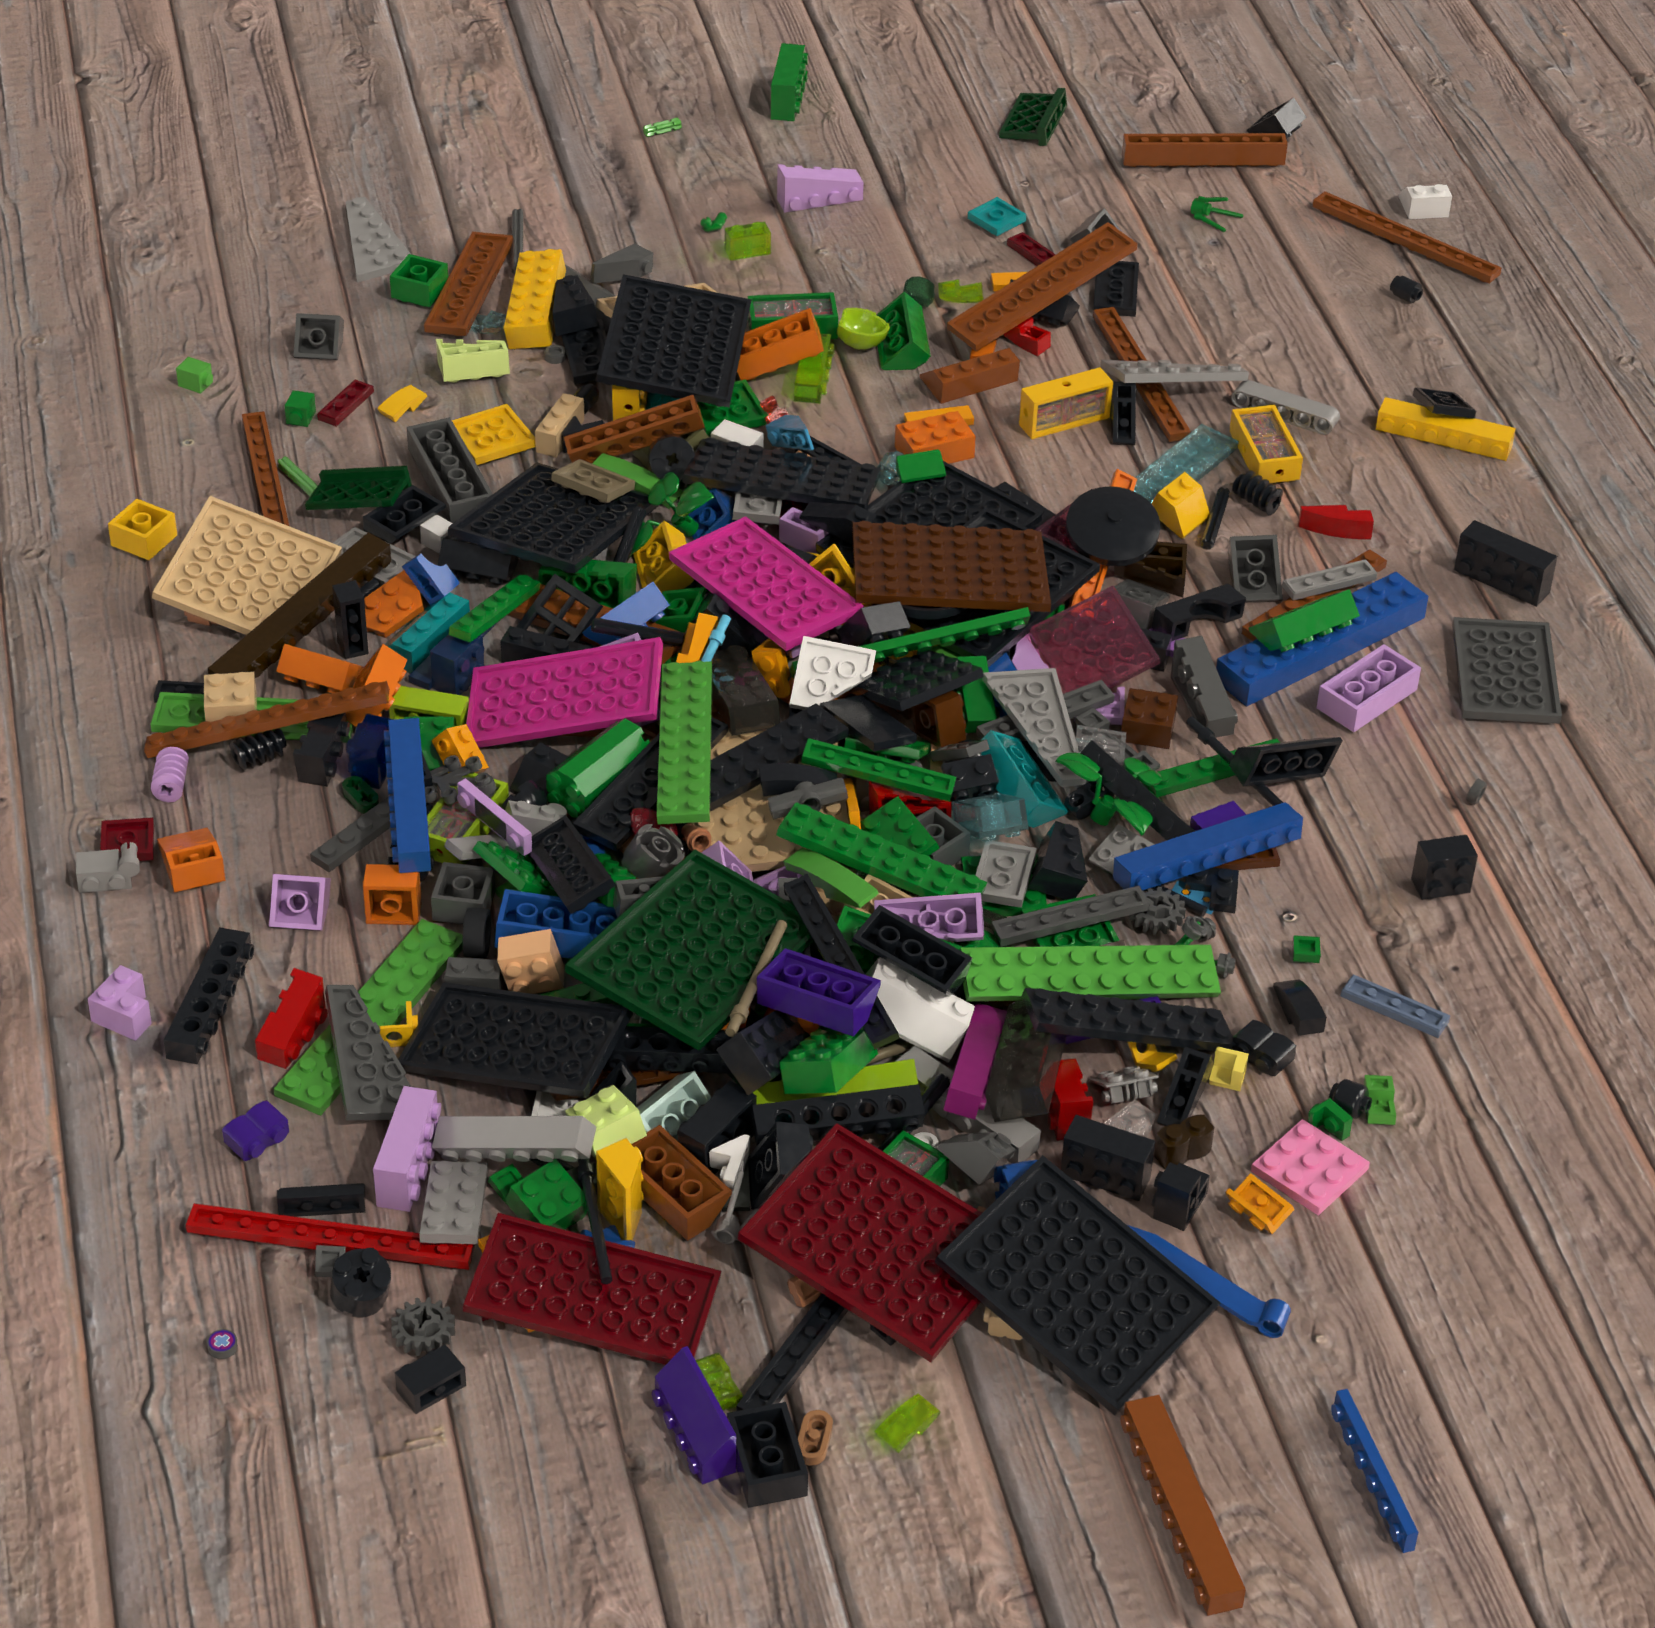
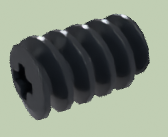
M1252 470L1246 474H1240L1233 483V493L1239 495L1248 503H1252L1253 506L1259 508L1262 512H1266L1267 515L1271 516L1280 506L1283 490L1281 488L1276 489V485L1269 484L1267 479L1262 480V476L1256 475Z
M280 728L264 731L263 734L261 732L256 733L254 736L248 735L244 740L240 738L235 743H229L231 754L243 771L247 770L246 762L255 767V759L257 758L261 764H264L265 755L271 761L274 760V752L279 757H282L283 749L287 746L285 736Z

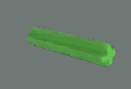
M288 457L279 458L277 461L279 463L278 467L304 492L311 496L318 485Z

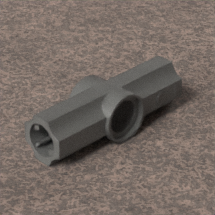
M841 777L816 785L808 781L801 782L794 788V791L769 797L767 801L774 820L787 816L796 802L820 811L824 805L848 799L844 780Z

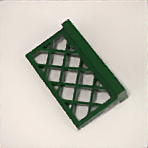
M1057 88L1055 94L1020 93L999 132V138L1037 139L1039 146H1047L1067 107L1066 89Z
M407 465L321 470L319 473L321 482L305 503L306 510L393 506L401 492L412 486Z

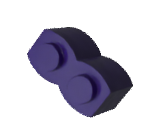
M266 1100L253 1106L245 1115L230 1121L222 1129L224 1143L243 1161H248L259 1157L266 1147L282 1142L289 1133L288 1119Z

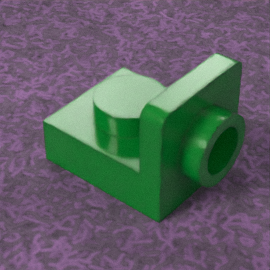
M1329 1098L1321 1104H1315L1310 1109L1308 1123L1316 1128L1324 1125L1328 1132L1334 1134L1341 1141L1350 1136L1353 1117L1332 1099Z

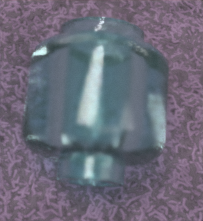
M899 451L887 452L877 465V467L881 468L879 478L882 483L896 485L901 481L895 468L896 456L904 455Z

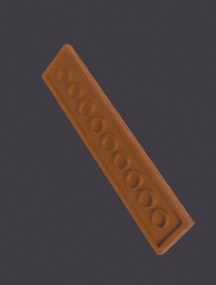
M1107 222L947 322V329L973 350L978 351L1136 251L1137 243Z

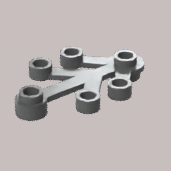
M449 756L444 760L445 765L430 771L433 785L438 786L441 790V796L445 804L457 801L458 794L456 789L450 786H457V783L465 778L485 795L491 794L496 789L494 779L488 773H480L475 778L462 777L469 773L477 772L482 768L478 756L468 758L465 761L466 766L461 767L458 756ZM432 786L425 787L426 803L433 802L437 798L435 789Z

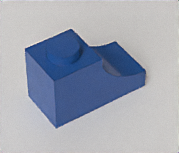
M422 553L402 566L430 605L445 597L460 584L447 564L443 566L435 565L428 561Z

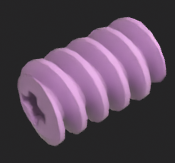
M167 747L159 751L156 756L151 791L157 799L163 802H175L182 796L189 759L183 749Z

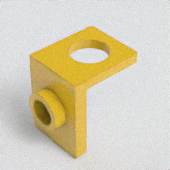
M406 1001L407 1024L379 1027L381 1037L389 1043L390 1047L406 1046L418 1026V1015H412L411 1001ZM390 1032H398L402 1035L398 1040H389L386 1037Z
M1127 1041L1135 1065L1140 1066L1142 1069H1150L1152 1072L1159 1071L1178 1059L1175 1053L1158 1052L1155 1044H1147L1146 1050L1140 1053L1136 1048L1137 1042Z

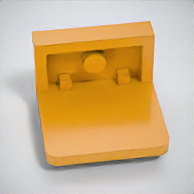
M768 638L751 651L757 675V684L763 697L786 698L791 694L788 683L790 671L786 653L783 648Z

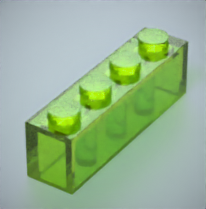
M821 334L823 352L817 356L799 360L794 387L795 402L821 404L822 395H826L827 382H829L830 369L832 368V357H834L835 344L831 343V334Z

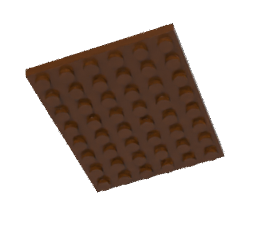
M869 521L853 522L855 603L887 604L900 601L901 605L996 610H1017L1028 607L1029 611L1050 612L1051 599L1041 531L1033 529L1013 530L1010 528L989 529L987 527L966 528L960 525L943 527L938 524L923 526L915 523L902 525L892 522H884L883 524L871 523Z

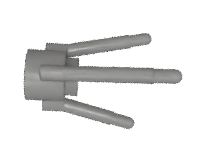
M742 1170L738 1172L726 1214L720 1217L721 1211L719 1212L711 1230L714 1238L723 1244H732L735 1239L738 1240V1232L759 1210L755 1208L741 1226L738 1223V1218L732 1214L744 1175Z

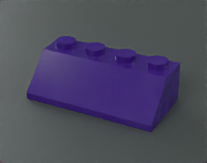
M785 948L757 976V1004L842 1032L843 1034L854 1036L868 1021L881 985V980Z
M686 1346L655 1376V1389L652 1390V1398L656 1407L662 1408L667 1428L674 1430L679 1450L681 1452L685 1451L688 1456L687 1462L693 1475L697 1474L703 1485L736 1473V1433L691 1351Z

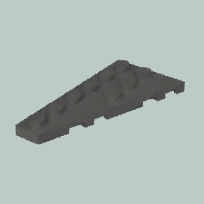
M326 985L325 996L345 1120H391L403 1086L411 1087L405 1077L406 1072L389 1043L381 1037L380 1028L377 1023H373L367 1013L368 1008L354 985Z

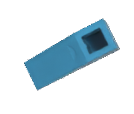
M784 415L765 425L768 432L767 437L772 446L803 450L814 449L808 429L799 416Z

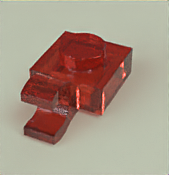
M773 395L759 402L761 408L769 414L764 417L767 424L784 415H789L785 407L779 408Z

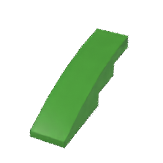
M604 453L592 463L635 480L634 491L648 495L652 487L660 480L654 473L641 466ZM678 488L673 495L669 496L673 504L678 501L683 491ZM664 500L663 503H661L662 505H664V506L667 507L668 509L671 508V507L666 503L665 500Z
M803 847L783 861L786 870L801 875L808 874L814 886L824 890L826 898L861 908L879 894L876 888L849 869Z

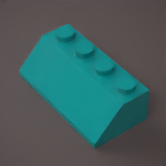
M449 592L442 599L431 605L429 604L422 613L413 618L384 645L407 659L404 669L411 674L430 655V650L449 634V627L470 612L469 600Z
M990 730L981 739L987 740L990 748L981 752V755L991 754L999 780L996 787L1000 794L999 798L1004 805L1009 807L1013 813L1012 818L1017 824L1035 828L1062 817L1069 812L1019 738Z

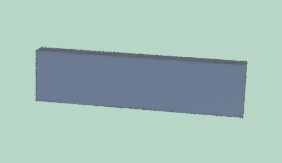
M1354 974L1341 991V997L1436 1038H1439L1450 1020V1015Z

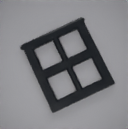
M554 574L516 628L527 630L536 616L539 615L550 622V625L543 633L544 635L550 636L557 627L569 635L568 641L578 643L583 636L582 632L590 626L592 620L598 615L603 606ZM556 588H559L570 597L556 615L545 608L544 605ZM575 600L589 608L576 628L563 620V617Z

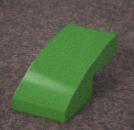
M1365 1075L1364 1085L1367 1086L1369 1097L1372 1098L1370 1110L1366 1113L1367 1123L1395 1125V1089L1392 1076Z

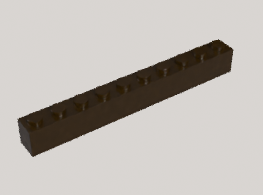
M369 532L209 666L208 675L254 672L255 678L259 677L272 663L278 661L284 644L295 646L300 639L307 636L320 622L325 621L328 615L334 611L332 585L356 580L359 588H361L390 564V544Z

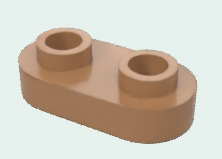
M823 1410L808 1412L802 1421L798 1442L805 1465H818L824 1461L833 1431V1420Z

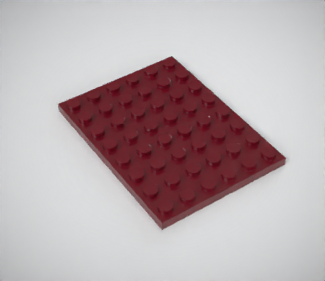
M838 1123L833 1126L738 1232L737 1239L931 1363L981 1303V1301L939 1267L935 1260L982 1212Z

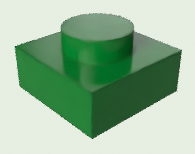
M1294 935L1292 942L1293 961L1320 963V937Z

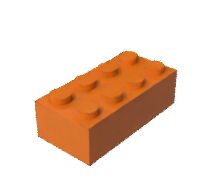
M811 308L745 332L737 369L741 380H753L759 375L774 372L788 364L793 365L799 360L817 356L824 351L820 329Z

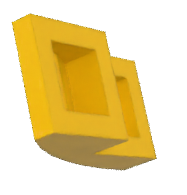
M408 385L388 397L377 409L380 414L397 422L408 409L414 412L426 399L427 394L412 385Z

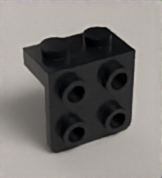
M991 754L943 763L941 765L942 773L956 777L950 799L951 810L961 809L965 807V804L973 802L975 805H982L989 802V799L992 798L999 780Z

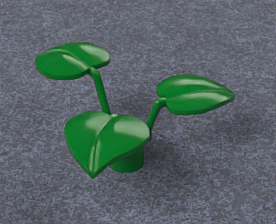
M668 472L652 487L648 500L653 506H658L665 500L675 511L671 518L673 527L684 533V536L688 538L693 536L699 527L698 522L688 514L713 499L714 496L703 483L695 482L683 491L680 496V502H678L676 507L669 499V496L678 490L679 478L673 472ZM648 520L646 523L643 521L631 555L650 539L653 533L652 525L658 527L661 523Z
M1065 753L1056 759L1055 762L1063 764L1079 777L1087 781H1097L1095 798L1092 801L1095 807L1090 814L1094 822L1107 826L1115 812L1118 811L1141 836L1145 833L1153 820L1152 815L1145 808L1135 802L1121 800L1117 796L1113 798L1110 795H1104V797L1099 798L1102 775L1098 773L1100 767L1093 760L1080 753ZM1126 758L1123 762L1124 768L1145 785L1156 786L1162 780V776L1158 772L1151 770L1146 763L1138 759Z

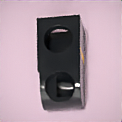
M1089 781L1078 787L1064 801L1065 807L1078 820L1087 818L1095 807L1092 801L1095 798L1097 781ZM1101 782L1099 798L1104 797V795H1110L1114 798V793Z

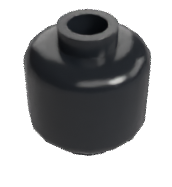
M1348 1079L1335 1083L1329 1094V1098L1353 1117V1119L1359 1118L1363 1112L1368 1113L1372 1104V1098L1369 1097L1367 1086Z

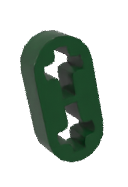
M351 776L342 782L343 796L361 814H365L379 804L378 794L361 777Z

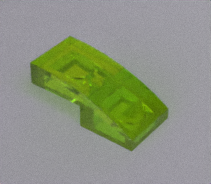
M959 279L938 283L939 298L942 300L957 303H975L984 300L982 282L964 286L960 285Z
M719 1352L697 1359L696 1362L722 1410L737 1406L743 1395L732 1380L730 1368Z
M918 1393L890 1414L874 1432L880 1439L899 1453L917 1432L922 1435L941 1412Z

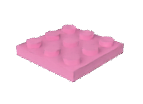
M1302 1119L1252 1163L1251 1172L1316 1215H1320L1369 1169L1370 1162Z

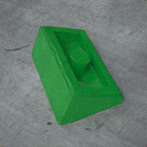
M938 449L896 456L895 469L901 483L946 476L942 455Z

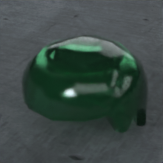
M920 276L910 277L905 282L903 292L905 291L922 308H927L933 303L935 286L926 278Z

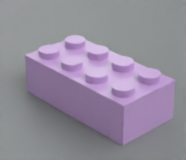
M1383 644L1322 684L1319 688L1317 709L1352 732H1355L1415 692L1418 688L1421 667Z
M403 1086L373 1168L377 1207L410 1212L413 1202L418 1201L421 1190L420 1182L427 1177L428 1159H433L435 1150L432 1149V1144L441 1113V1103H437V1091Z

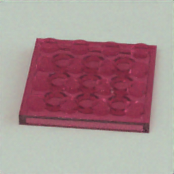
M1114 586L1061 611L1029 629L1030 636L1049 667L1056 668L1059 683L1066 693L1102 680L1111 689L1160 664L1159 656Z

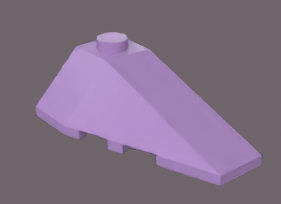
M981 893L874 900L875 910L881 905L937 938L955 942L984 939Z

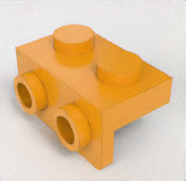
M467 724L447 728L432 740L443 764L447 757L456 755L459 758L461 767L466 766L465 761L468 758L478 756L482 768L474 773H482L489 768Z
M1251 1173L1235 1191L1228 1188L1225 1192L1230 1200L1228 1205L1236 1213L1241 1215L1244 1212L1250 1217L1249 1222L1260 1231L1265 1229L1271 1234L1295 1210L1289 1202Z

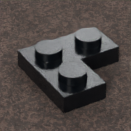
M1210 868L1186 876L1185 889L1211 892L1210 911L1235 913L1239 870Z

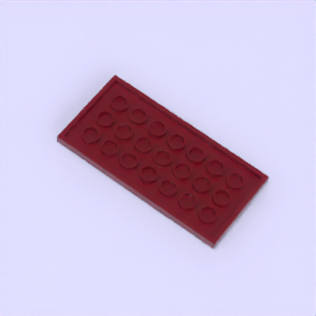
M498 1213L465 1298L463 1312L666 1365L686 1346H688L695 1359L722 1271L605 1241L612 1282L602 1284L592 1237Z

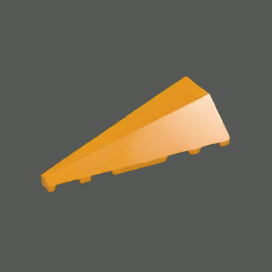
M699 613L696 624L689 622L682 651L677 656V663L701 661L710 642L708 638L712 630H715L718 625L717 616Z

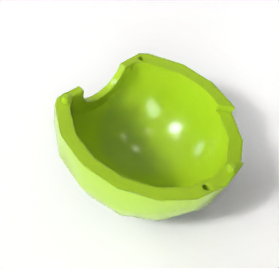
M845 308L838 324L837 335L845 345L854 349L868 350L878 346L886 338L890 326L884 319L877 316L876 312L862 308Z

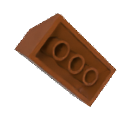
M1010 348L922 373L920 374V379L942 404L1018 381L1020 360Z
M658 1125L647 1132L646 1137L632 1144L633 1147H638L643 1157V1162L641 1163L643 1175L641 1190L644 1201L689 1241L711 1226L730 1198L732 1190L661 1125Z

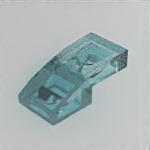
M492 310L487 316L478 314L469 331L479 334L501 332L504 329L506 315Z

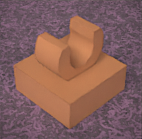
M796 1276L788 1279L787 1285L790 1294L793 1295L795 1303L799 1307H805L817 1300L822 1294Z

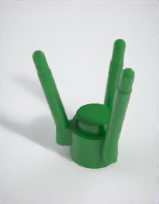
M1199 196L1193 200L1191 205V214L1194 215V219L1201 220L1222 232H1226V229L1206 218L1205 215L1209 216L1210 212L1243 218V214L1214 208L1209 203L1228 201L1227 197Z

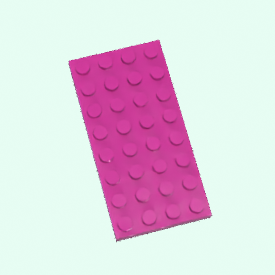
M746 516L669 552V560L711 593L719 596L730 608L785 651L802 644L803 636L814 638L847 622L860 608L864 607L861 603H855V599Z
M660 637L475 667L473 668L466 724L478 747L482 748L607 728L624 718L633 723L657 720L663 642Z

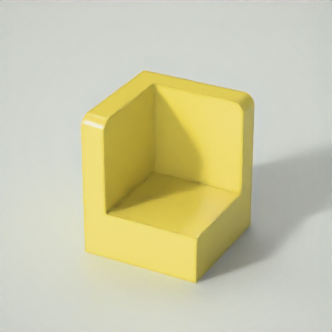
M1217 1047L1209 1084L1241 1091L1249 1054Z

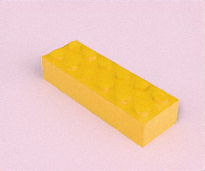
M562 249L519 253L504 324L509 349L548 347L552 345L555 331L553 305L556 282L559 279H563L566 274Z

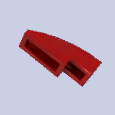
M1033 317L1028 318L1003 334L1014 344L1036 356H1039L1051 347V332L1034 326Z
M1346 505L1300 507L1298 521L1300 528L1339 538L1371 539L1374 519L1371 510H1348Z

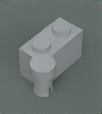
M508 800L505 809L509 815L528 829L532 836L567 814L566 808L556 803L538 806L525 801L516 802Z
M126 842L122 844L121 852L119 849L76 852V877L79 893L132 889V877L136 876L140 871L137 845L130 842V848L127 849Z

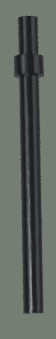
M1193 716L1188 718L1186 724L1198 734L1197 738L1203 744H1208L1230 764L1234 755L1215 738V733L1208 727H1204ZM1265 784L1252 785L1272 806L1284 803Z
M578 1159L577 1174L579 1181L583 1185L600 1280L602 1284H609L612 1282V1274L594 1187V1166L590 1163L589 1159Z

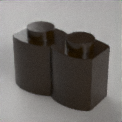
M1194 1115L1186 1118L1181 1124L1168 1125L1157 1132L1154 1157L1164 1169H1166L1170 1162L1178 1165V1163H1186L1187 1160L1202 1158L1212 1149L1215 1127L1205 1115Z

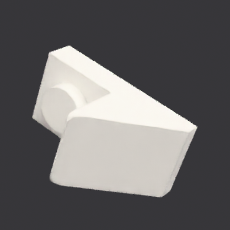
M744 1134L709 1152L710 1167L721 1170L720 1180L732 1191L738 1172L740 1170L744 1172L750 1155V1136Z

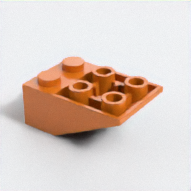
M208 827L157 839L174 892L226 881L223 857L218 843Z

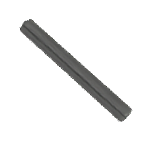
M513 209L512 211L513 241L511 267L513 274L516 272L519 253L523 252L524 216L522 209Z

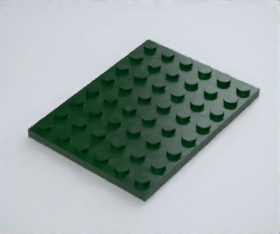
M694 850L565 965V972L699 1051L730 1022L731 1011L739 1003L777 921L784 920L787 923V928L771 962L785 948L802 953L813 940L793 904L703 853Z

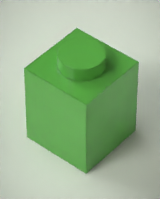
M187 357L176 367L179 387L201 394L213 382L210 363Z

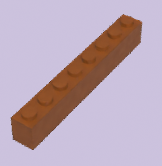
M1285 133L1124 134L1122 159L1124 166L1176 167L1178 165H1189L1191 167L1198 165H1209L1212 167L1218 165L1233 167L1238 165L1278 166L1285 165L1288 144Z
M1160 1395L1125 1402L1124 1415L1120 1417L1122 1429L1131 1438L1130 1443L1133 1455L1135 1457L1138 1456L1141 1461L1142 1476L1145 1481L1149 1480L1153 1501L1155 1505H1160L1164 1527L1170 1529L1173 1535V1547L1176 1554H1181L1184 1573L1187 1579H1192L1195 1586L1194 1594L1197 1603L1203 1605L1207 1616L1243 1608L1245 1586Z

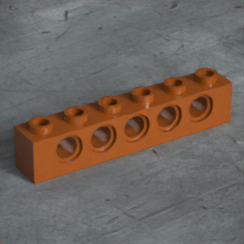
M690 395L565 436L564 440L572 463L581 459L592 464L602 453L614 457L650 446L656 439L664 435L675 434L681 436L705 428L696 399L694 395Z

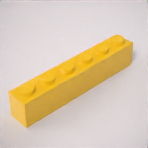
M1385 397L1378 411L1376 430L1504 461L1507 460L1511 451L1516 430L1513 427L1476 418L1435 414L1425 406Z

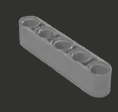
M1251 380L1242 381L1231 396L1233 404L1239 408L1275 405L1285 423L1323 435L1329 434L1340 419L1339 411L1332 406Z

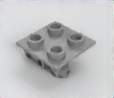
M1118 824L1088 858V861L1113 874L1114 857L1155 844Z
M1140 1066L1123 1068L1124 1072L1114 1074V1071H1103L1098 1073V1077L1090 1078V1082L1105 1087L1106 1091L1102 1092V1099L1104 1102H1109V1104L1123 1102L1124 1100L1129 1101L1130 1094L1132 1099L1135 1100L1137 1098L1153 1096V1093L1158 1092L1156 1082H1152V1079L1158 1078V1075L1149 1072L1148 1069H1140Z

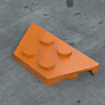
M404 570L364 598L367 632H374L376 635L385 638L424 611L421 592Z

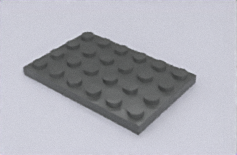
M1453 617L1452 628L1462 718L1561 724L1562 712L1549 622Z

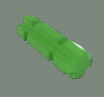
M673 118L670 121L665 120L653 123V126L651 124L645 125L643 133L646 137H651L655 133L659 135L671 132L672 129L673 131L682 128V123L679 118Z

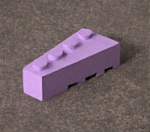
M778 164L777 200L784 213L863 200L864 182L856 169L831 168L826 170L821 167H813L811 169L798 165L786 167L783 164Z

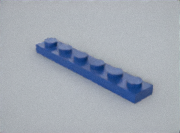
M1348 1389L1336 1391L1335 1401L1331 1406L1333 1419L1335 1422H1339L1343 1429L1344 1441L1346 1445L1351 1446L1354 1452L1356 1466L1364 1472L1367 1488L1370 1493H1374L1378 1501L1379 1513L1383 1518H1386L1393 1541L1398 1542L1403 1553L1414 1551L1419 1532Z

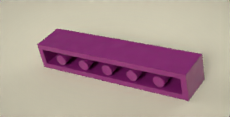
M978 1002L975 1003L971 1021L943 1108L944 1111L974 1120L976 1119L978 1109L984 1111L1009 1023L1004 1021L1007 1011Z

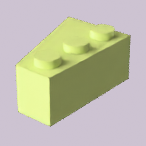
M436 339L437 361L444 382L455 383L463 379L479 380L482 377H502L505 374H510L509 354L505 341L477 340V344H465L463 339H456V343H443V339Z

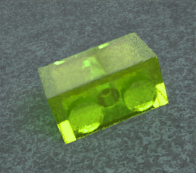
M754 222L752 224L734 225L725 228L724 249L730 261L771 254V232L765 222Z

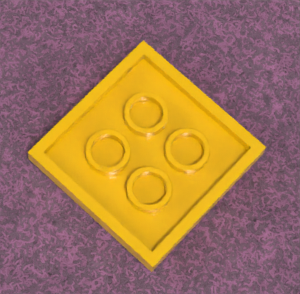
M508 404L452 420L477 465L536 447L535 436Z

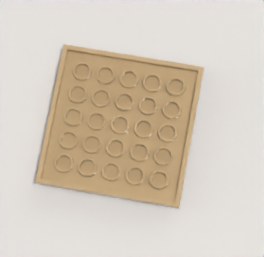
M209 496L152 593V599L247 635L340 556L342 547Z

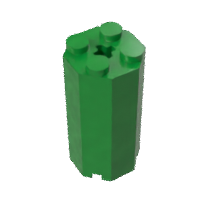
M626 718L619 722L617 721L546 774V785L549 792L547 794L548 801L565 807L567 813L573 818L582 814L650 743L649 739L644 741L641 735L644 734L642 728Z

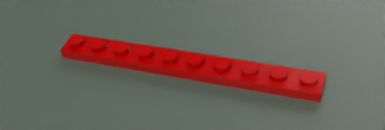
M195 1203L186 1223L187 1233L307 1249H316V1245L346 1247L345 1253L354 1249L374 1248L384 1259L469 1270L475 1250V1244L420 1243V1233Z

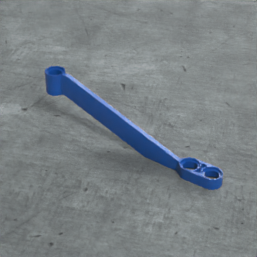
M1129 1226L1220 1302V1307L1245 1323L1258 1327L1259 1331L1269 1338H1279L1282 1336L1291 1313V1309L1286 1302L1280 1299H1270L1267 1302L1261 1301L1160 1236Z

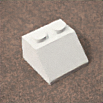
M1417 185L1415 187H1406L1399 193V199L1408 219L1449 217L1452 195L1447 185Z

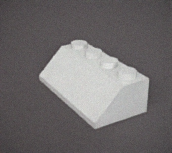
M879 957L867 971L866 975L881 980L877 996L898 1031L899 1037L948 1063L969 1027L975 1006L955 995H946Z

